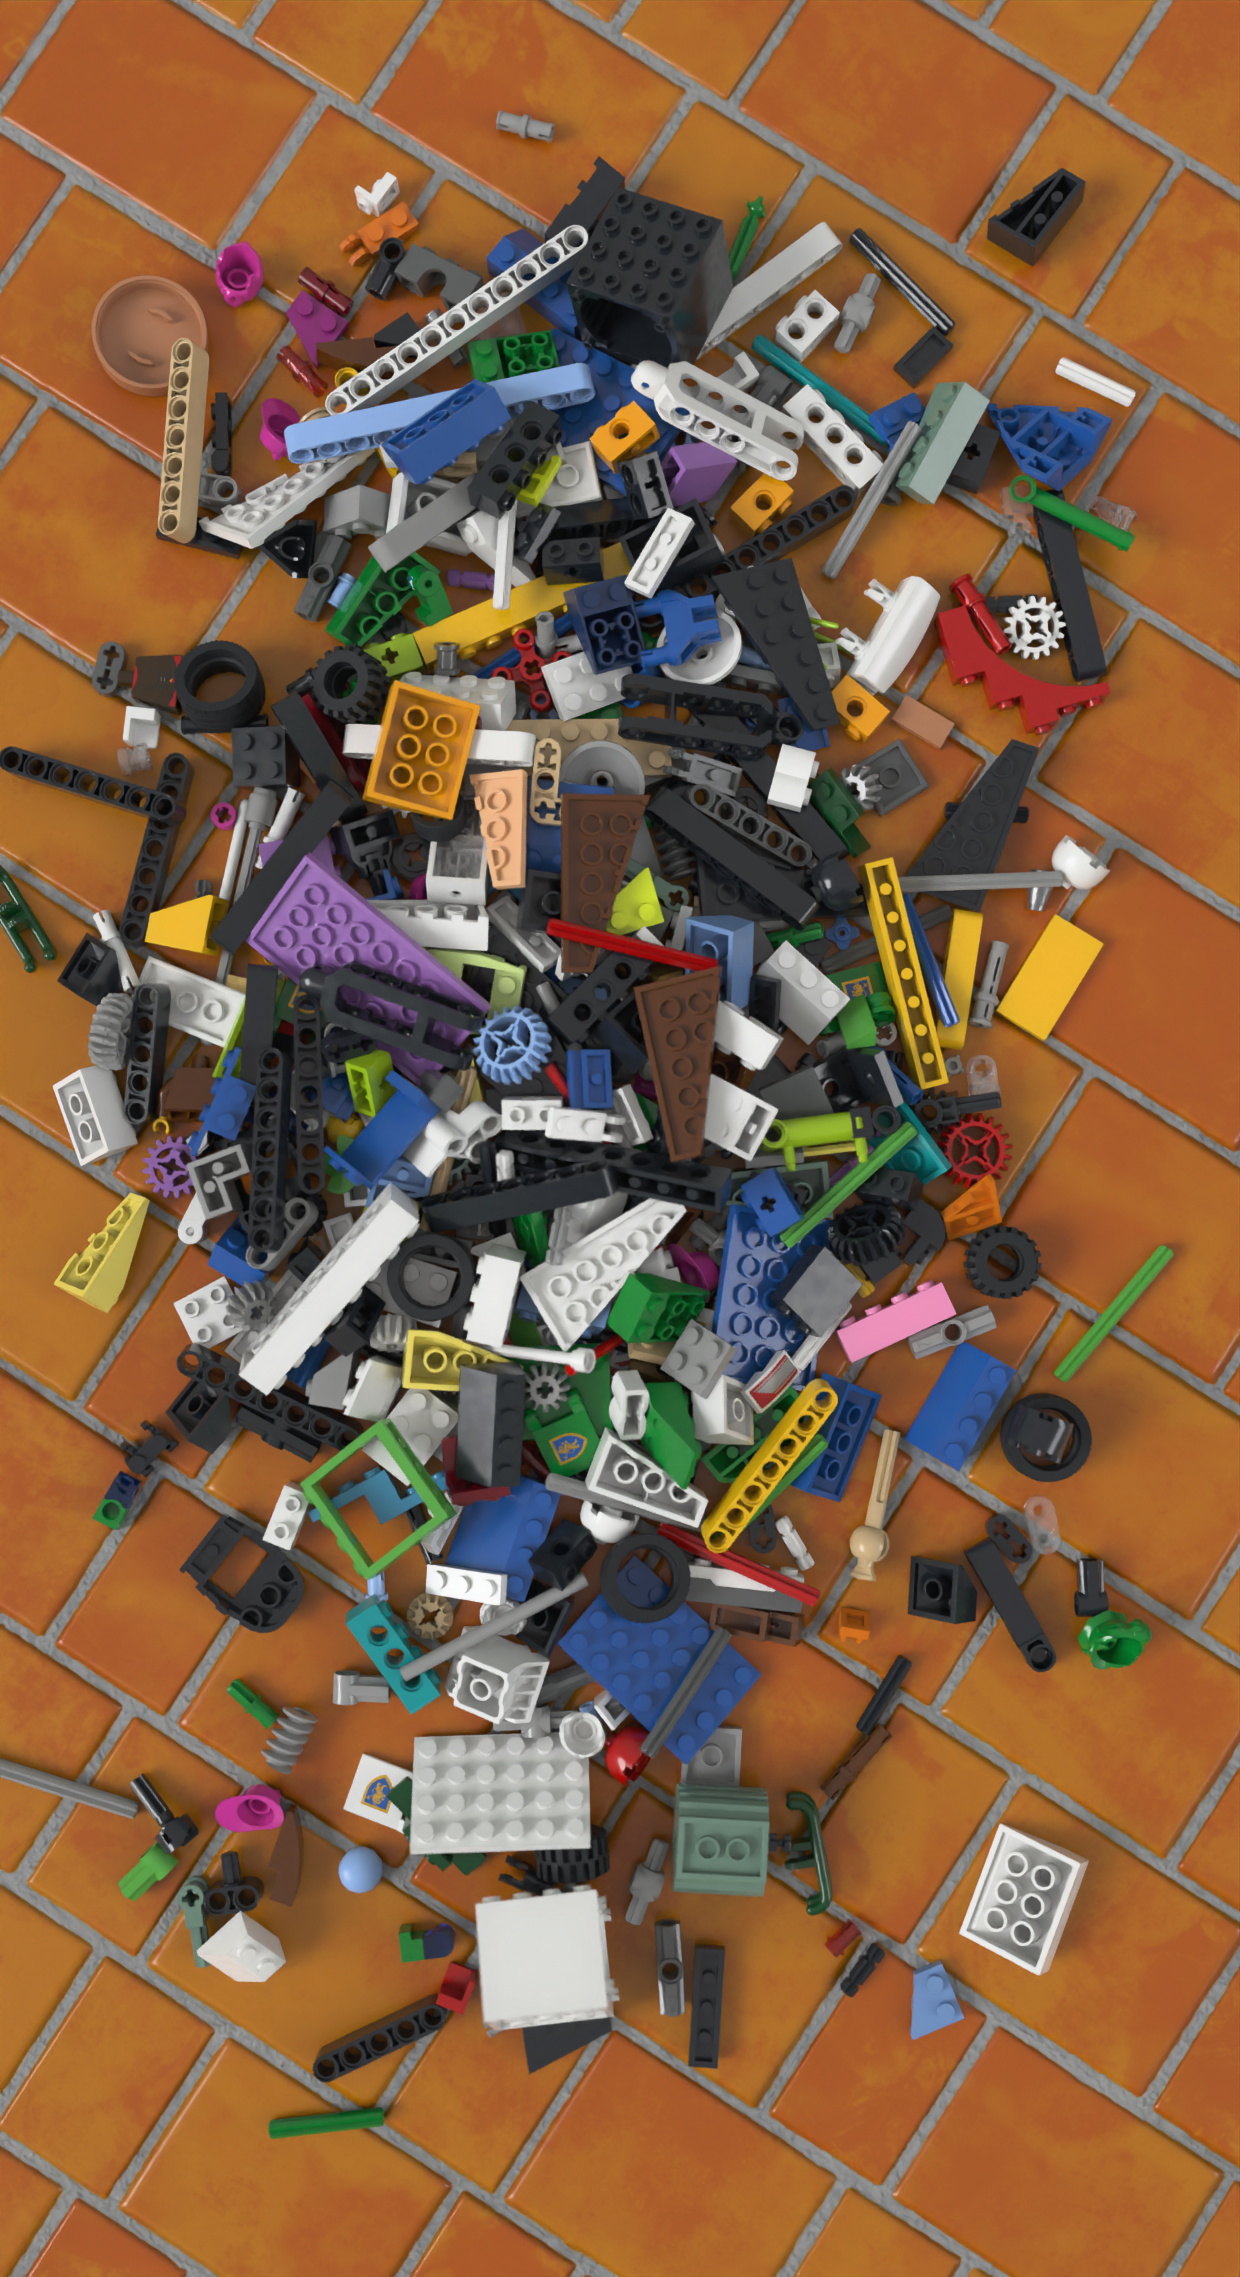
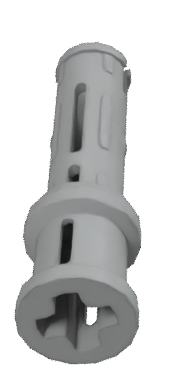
M991 941V948L980 991L976 992L973 997L975 1004L972 1016L967 1021L972 1026L984 1029H992L993 1027L991 1019L994 1007L999 1003L996 994L1009 949V944Z

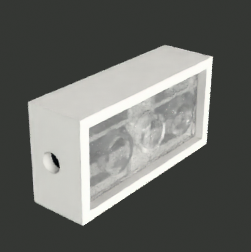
M459 791L463 797L468 817L466 827L458 836L451 840L443 842L431 841L426 875L427 901L486 905L490 869L488 868L486 841L482 837L480 825H482L480 813L476 809L475 797H466L465 791ZM434 817L433 822H439L446 819Z

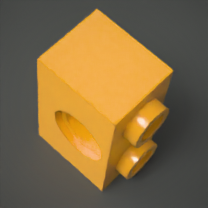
M632 401L628 406L619 409L615 417L606 425L597 428L590 441L596 454L617 475L620 473L617 462L642 454L660 438L656 424L635 401ZM625 433L628 434L625 438L618 439L620 435Z
M764 473L730 507L729 518L752 539L772 527V520L778 514L783 516L793 505L791 501L794 490L784 481L777 480ZM766 502L770 508L768 510H760L756 504Z
M848 674L832 691L840 722L846 727V733L855 741L860 739L865 743L890 713L885 706ZM847 707H858L861 715L857 717L849 715Z

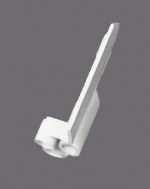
M411 1083L413 1086H415L417 1089L423 1092L419 1087ZM483 1101L471 1103L459 1115L451 1109L447 1113L440 1109L402 1155L426 1177H431L447 1157L466 1158L473 1163H481L479 1145L480 1143H485L488 1137L495 1136L501 1130L502 1117Z

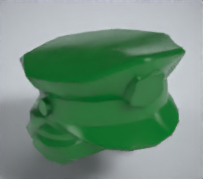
M1107 1610L1088 1619L1077 1639L1082 1649L1081 1651L1090 1657L1093 1666L1102 1670L1110 1667L1123 1668L1133 1664L1145 1651V1645L1152 1640V1632L1149 1626L1141 1619H1134L1128 1623L1125 1614Z

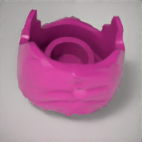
M248 242L227 246L222 250L216 261V282L222 295H224V301L230 306L237 308L245 301L252 300L262 288L264 281L262 261L258 253Z

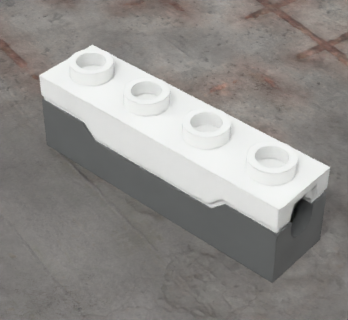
M695 1557L694 1561H688L691 1581L685 1600L801 1613L802 1602L723 1566L714 1564L705 1558ZM781 1567V1570L777 1571L804 1583L805 1578L802 1573H798L797 1568Z

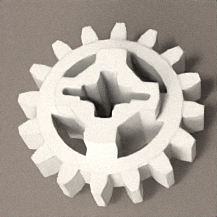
M1030 596L1028 597V604L1023 599L1018 600L1019 608L1010 607L1008 610L1012 616L1003 618V621L1009 625L1008 628L1002 631L1004 634H1009L1008 639L1014 644L1011 652L1014 654L1021 650V658L1023 659L1027 658L1030 653L1033 659H1039V652L1044 656L1050 655L1049 647L1053 649L1059 647L1055 641L1056 638H1064V634L1059 632V628L1066 626V623L1058 621L1063 612L1053 611L1056 605L1055 602L1045 605L1046 597H1040L1036 603L1035 597ZM1030 608L1040 610L1035 616L1024 612ZM1049 619L1051 622V632L1048 631ZM1037 622L1036 629L1038 633L1030 634L1031 626L1029 623ZM1016 623L1019 625L1020 631L1018 637L1016 634ZM1032 640L1042 643L1039 647L1027 646Z

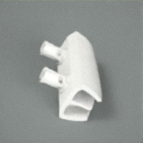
M910 576L901 580L894 593L874 578L868 584L871 588L865 590L864 595L883 606V612L868 638L864 641L845 627L840 632L843 637L835 641L836 644L855 655V660L846 675L848 674L872 696L878 691L884 693L898 678L917 650L936 611L940 595L921 577Z

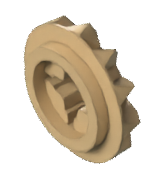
M423 1593L411 1602L407 1612V1621L411 1631L420 1638L433 1640L444 1636L451 1627L453 1609L450 1602L444 1596ZM423 1607L429 1612L440 1609L435 1616L437 1626L431 1621L420 1623L425 1616Z

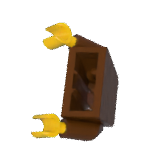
M203 1055L193 1056L191 1068H177L174 1076L170 1077L158 1091L156 1114L159 1116V1119L153 1123L154 1132H160L161 1122L166 1125V1135L170 1134L174 1129L172 1121L203 1122L199 1120L205 1104H212L215 1094L210 1093L216 1078L212 1077L215 1068H208V1057ZM241 1125L239 1132L243 1131V1125Z

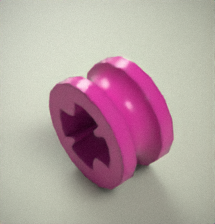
M224 802L215 805L211 810L212 822L221 830H231L235 827L238 815L235 808L229 803ZM224 810H228V814L231 816L230 821L225 820V823H221L218 814L221 811L225 813Z

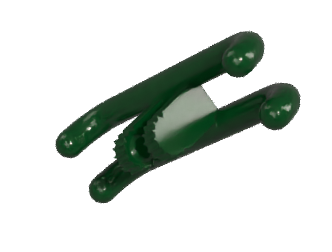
M0 865V882L13 901L0 903V925L24 962L25 971L34 973L37 971V963L19 933L29 928L44 951V958L46 960H55L57 952L13 879L3 866Z
M793 1791L789 1792L786 1796V1807L789 1810H800L805 1814L810 1837L793 1839L790 1852L812 1850L813 1854L790 1858L784 1864L786 1870L816 1867L820 1891L806 1899V1912L810 1916L823 1913L831 1903V1876L815 1801L806 1793Z

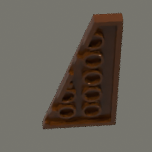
M561 794L562 921L602 931L606 930L650 795ZM561 938V973H592L601 947Z
M720 966L634 988L670 1159L673 1163L703 1155L722 967Z

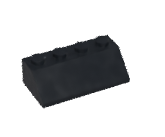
M518 1362L460 1364L455 1476L457 1478L488 1487L520 1486L526 1374Z

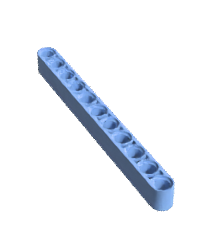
M585 363L565 365L486 383L495 387L511 418L519 417L530 401L548 410H554L588 402L595 396L590 368ZM459 389L290 425L284 430L288 458L293 463L303 464L380 447V442H385L398 433V430L404 429Z

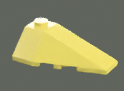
M130 1192L107 1217V1226L100 1233H93L87 1239L90 1242L88 1247L80 1255L75 1252L68 1260L54 1285L92 1307L108 1313L111 1307L116 1304L118 1296L124 1288L150 1201L145 1197Z
M408 1329L403 1351L401 1382L403 1388L459 1391L460 1364L511 1363L514 1361L440 1331Z

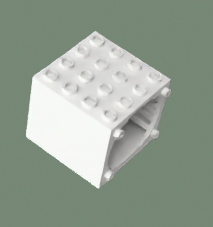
M585 1885L573 1887L572 1893L563 1894L561 1889H550L543 1891V1896L531 1897V1893H518L513 1895V1900L504 1901L501 1900L500 1896L483 1898V1903L475 1904L484 2023L499 2031L614 2017L612 2001H619V1995H615L619 1994L618 1987L612 1986L614 1985V1979H610L605 1921H611V1915H609L611 1910L610 1908L607 1909L605 1896L599 1897L597 1890H592L591 1886Z

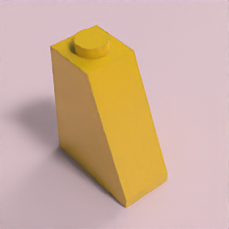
M206 895L150 913L145 942L218 957L220 946L208 937L226 915L229 900Z

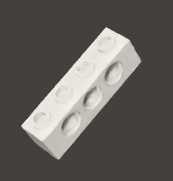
M807 384L782 407V413L803 425L805 430L803 442L843 485L854 489L858 498L872 485L883 466V459L876 451H871L864 444L863 437L856 430H851L845 424V420L839 411L832 410L826 404V400L819 390H813ZM816 415L822 421L820 423H813L808 417ZM837 436L841 442L838 444L831 443L828 437ZM855 456L860 460V463L851 464L847 457Z

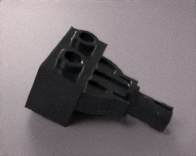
M393 810L374 812L332 826L329 832L335 846L336 855H344L348 863L357 869L360 879H369L374 897L387 894L388 890L383 871L392 870L389 861L392 854L391 840L401 837Z

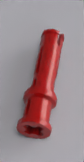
M964 574L952 582L949 590L952 594H956L962 606L966 607L968 614L973 617L996 655H1002L1012 647V643L985 605V596L983 593H979L972 583V576Z

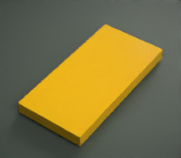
M1053 915L994 1012L1038 1039L1045 1041L1104 943L1058 915Z

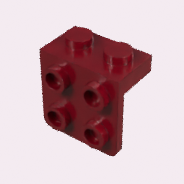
M457 1435L446 1436L442 1439L445 1486L452 1505L468 1506L474 1501H496L501 1499L502 1496L510 1495V1487H488L457 1478L455 1476Z

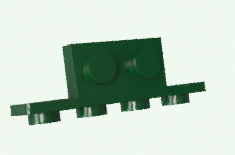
M831 767L820 776L816 773L815 779L809 777L807 788L812 789L810 801L819 809L829 827L835 831L851 855L856 858L871 848L870 844L854 824L865 812L834 769Z
M407 1776L388 1792L387 1798L406 1816L402 1832L410 1843L413 1780ZM485 1852L424 1854L427 1861L432 1865H436L442 1872L453 1863L466 1876L481 1865L487 1856Z

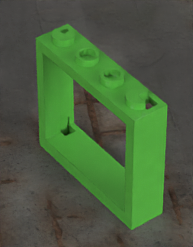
M390 1418L379 1420L300 1483L304 1489L303 1494L306 1500L316 1506L321 1514L320 1519L322 1523L334 1532L337 1537L338 1546L343 1552L349 1554L354 1561V1569L361 1577H365L366 1580L377 1577L457 1514ZM378 1436L434 1517L374 1563L319 1482Z

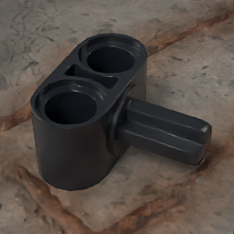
M236 1851L222 1853L223 1880L216 1881L206 1894L204 1899L205 1909L210 1914L218 1916L253 1910L257 1907L264 1893L263 1882L255 1876L241 1877L239 1857ZM251 1889L255 1893V1898H246L242 1890ZM216 1892L222 1893L226 1897V1902L220 1903L216 1901L213 1894Z

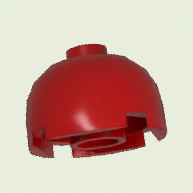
M631 1725L623 1728L619 1733L613 1731L604 1745L608 1748L605 1754V1766L608 1772L625 1787H629V1779L633 1782L638 1779L652 1759L640 1750L650 1733L641 1726Z

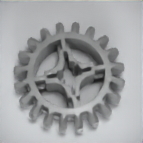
M109 993L106 997H103L101 1004L97 1006L96 1013L93 1014V1021L90 1024L91 1028L88 1034V1054L91 1057V1062L102 1069L118 1071L128 1065L134 997H130L128 994Z

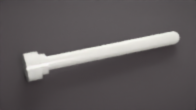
M247 799L240 802L219 898L229 900V903L248 823L244 821L248 804Z
M504 1344L501 1348L490 1345H474L499 1356L569 1364L577 1372L590 1373L593 1370L596 1360L594 1351L587 1348H578L570 1353Z

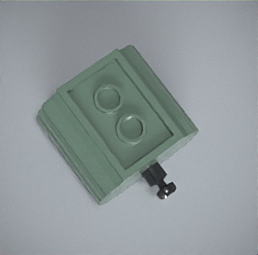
M677 1783L674 1798L671 1848L672 1891L763 1897L767 1877L768 1851L776 1852L778 1847H782L783 1852H790L792 1846L791 1835L784 1834L782 1839H778L777 1833H769V1802L766 1788Z

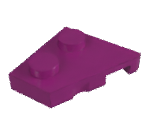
M303 290L286 312L314 367L319 369L322 363L316 361V343L339 341L349 328L348 321Z

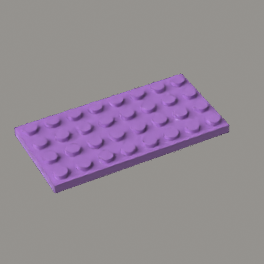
M311 853L304 856L245 940L272 964L278 966L279 970L299 986L302 972L311 965L321 964L336 970L354 960L481 1009L484 1014L492 1007L490 1003ZM347 985L339 987L338 992L342 994L344 1000H347V1004L363 1010H373V1014L392 1021L397 1019L400 1021V1024L414 1029L418 1012ZM439 1020L435 1021L433 1034L454 1041L453 1044L461 1046L472 1032ZM366 1036L361 1037L364 1041L367 1039ZM378 1040L376 1048L390 1052L392 1064L419 1087L421 1085L419 1078L425 1071L437 1070L440 1072L444 1065Z

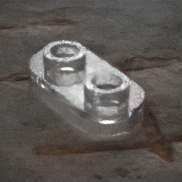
M1040 1495L1033 1496L1026 1501L1024 1506L1029 1541L1037 1552L1044 1555L1052 1554L1060 1545L1055 1508L1053 1503L1046 1497ZM1042 1505V1513L1035 1515V1506ZM1046 1533L1048 1535L1047 1542L1040 1543V1535Z

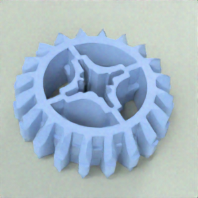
M515 1005L513 1010L504 1006L502 1014L498 1011H493L494 1018L492 1020L484 1018L487 1025L478 1031L481 1037L473 1039L474 1043L478 1046L473 1050L474 1055L478 1057L476 1060L477 1065L482 1068L485 1075L490 1076L495 1082L502 1081L510 1085L514 1081L516 1084H521L523 1076L526 1079L532 1080L531 1072L534 1070L541 1072L538 1065L541 1062L548 1063L544 1054L552 1052L551 1047L547 1044L552 1041L551 1035L547 1033L549 1031L548 1026L538 1014H535L529 1008L523 1010L520 1006ZM529 1030H530L531 1040H530V1045H529V1047H528V1046H527V1040H528L529 1036H528L527 1034H528V1032H529ZM498 1044L497 1058L495 1059V1047Z

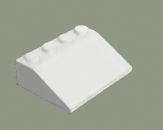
M1000 1823L959 1934L1038 1976L1048 1972L1089 1860L1061 1846Z

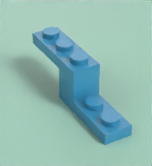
M379 1466L364 1473L365 1479L355 1484L351 1480L337 1488L340 1493L329 1498L336 1509H339L365 1494L381 1525L423 1502L413 1486L405 1490L407 1495L404 1497L392 1474L385 1468L380 1470ZM444 1469L431 1476L441 1491L446 1489ZM315 1505L308 1512L313 1523L320 1519L321 1514Z

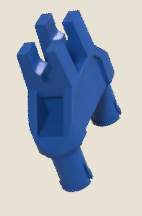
M665 589L659 591L657 597L633 601L638 619L661 614L664 617L667 635L665 646L640 651L644 669L667 663L673 667L680 666L700 646L722 641L717 619L707 620L718 617L713 594L688 598L673 590Z

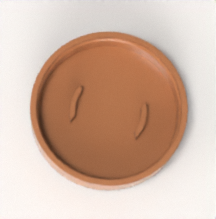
M140 275L122 280L103 295L93 314L92 340L102 367L118 385L135 394L151 397L168 395L172 346L178 339L188 338L208 353L209 337L203 312L193 296L185 288L172 280L153 275Z

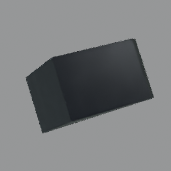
M407 312L374 335L375 347L398 346L420 331V329ZM415 355L408 356L409 358L417 359Z

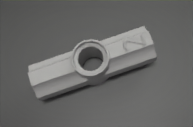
M986 1304L908 1336L907 1340L915 1359H919L949 1346L959 1345L964 1340L995 1329L997 1326L993 1313ZM955 1324L958 1328V1335L956 1338L949 1340L945 1336V1329L948 1325Z

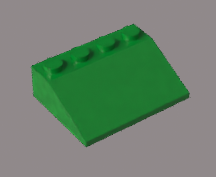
M600 1343L573 1344L567 1352L571 1353L578 1348L593 1349ZM560 1345L529 1346V1348L563 1352ZM608 1352L595 1361V1366L590 1373L577 1372L572 1376L567 1374V1378L563 1381L570 1383V1390L563 1391L567 1394V1392L573 1389L578 1390L599 1437H602L605 1427L613 1431L612 1421L609 1416L611 1383ZM501 1356L523 1365V1371L532 1374L530 1368L533 1364L539 1370H542V1362H545ZM547 1362V1370H551L553 1365L557 1364L559 1365L557 1374L566 1372L565 1366L567 1364ZM542 1382V1392H548V1382ZM534 1400L524 1402V1412L531 1408ZM558 1400L560 1408L557 1410L551 1404H548L547 1413L543 1412V1405L539 1404L536 1412L542 1426L573 1413L568 1401ZM523 1415L522 1441L535 1440L524 1420L525 1415Z

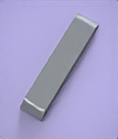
M475 473L462 480L368 547L384 572L396 566L476 509L470 503L467 489L475 478Z

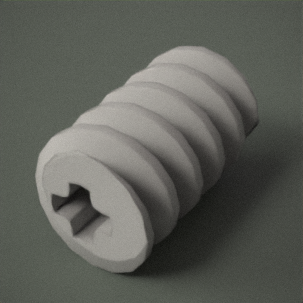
M299 1707L283 1708L282 1711L288 1718L279 1717L277 1719V1722L283 1728H273L272 1733L277 1736V1739L268 1738L266 1741L272 1749L261 1750V1754L266 1757L267 1764L280 1773L290 1774L292 1772L291 1765L296 1764L298 1760L296 1755L301 1754L303 1750L301 1744H306L309 1739L307 1734L312 1733L314 1729L312 1723H317L318 1721L317 1716Z

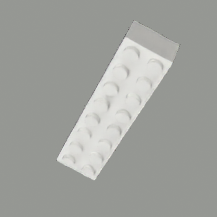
M390 1182L270 1320L269 1324L263 1328L244 1350L239 1375L265 1395H268L273 1388L278 1390L287 1378L286 1373L292 1367L297 1368L306 1356L305 1351L311 1345L315 1347L322 1340L325 1334L323 1331L329 1324L334 1325L338 1322L343 1314L342 1309L348 1302L352 1304L358 1299L362 1293L361 1287L366 1281L372 1282L381 1271L380 1265L386 1258L391 1260L399 1251L400 1242L405 1237L410 1238L419 1227L418 1203Z

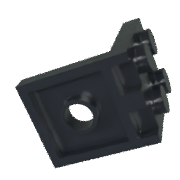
M845 1046L813 1064L823 1089L828 1082L831 1081L833 1084V1092L827 1098L834 1113L847 1112L849 1109H853L864 1102L890 1105L894 1108L904 1103L884 1050L865 1047L847 1049Z

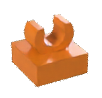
M841 1607L839 1613V1635L841 1641L845 1642L846 1637L856 1638V1644H861L862 1640H868L870 1634V1612Z

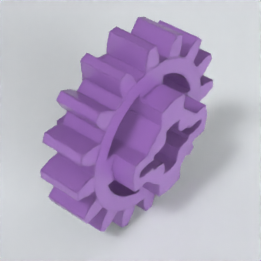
M167 1136L166 1144L158 1139L156 1141L157 1149L151 1147L147 1149L152 1154L151 1157L143 1158V1161L149 1164L148 1168L142 1170V1173L150 1174V1178L145 1181L146 1184L155 1183L153 1191L159 1193L164 1190V1197L170 1198L172 1192H174L176 1198H182L183 1190L186 1194H192L191 1186L193 1182L191 1177L185 1183L179 1186L176 1185L181 1178L190 1176L186 1165L188 1164L185 1159L186 1153L190 1156L192 1162L199 1160L198 1157L201 1155H196V1157L190 1155L192 1150L187 1147L188 1144L185 1145L184 1137L179 1136L175 1143L173 1136ZM173 1148L168 1156L163 1159L159 1158L163 1152ZM176 1162V1165H179L181 1168H184L185 1171L179 1170L173 1172L172 1169H169V1167L164 1166V1163L170 1164ZM156 1168L160 1169L164 1176L163 1182L160 1180Z

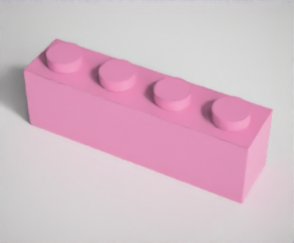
M932 1279L916 1286L917 1292L907 1295L906 1291L890 1298L892 1303L881 1307L879 1303L864 1310L866 1315L855 1319L854 1316L842 1320L839 1324L840 1327L834 1331L848 1361L851 1363L956 1315L942 1282L934 1283Z

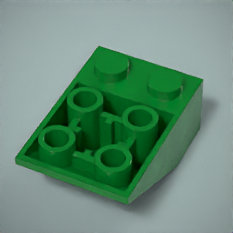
M551 330L467 342L469 369L472 380L477 379L487 383L560 367Z
M629 1273L606 1324L627 1343L678 1341L690 1320H697L700 1312L705 1307V1302L710 1292L706 1289L650 1273Z
M680 1382L646 1383L645 1387L649 1393V1405L644 1413L646 1430L640 1439V1443L682 1490H687L690 1478L694 1477L696 1461L701 1457V1444L699 1441H696L694 1435V1419L689 1417L688 1397L686 1394H683Z

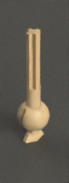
M884 1429L865 1525L857 1527L850 1538L851 1552L858 1558L857 1565L850 1573V1576L857 1579L876 1581L873 1570L874 1561H882L890 1548L888 1534L882 1530L901 1432Z

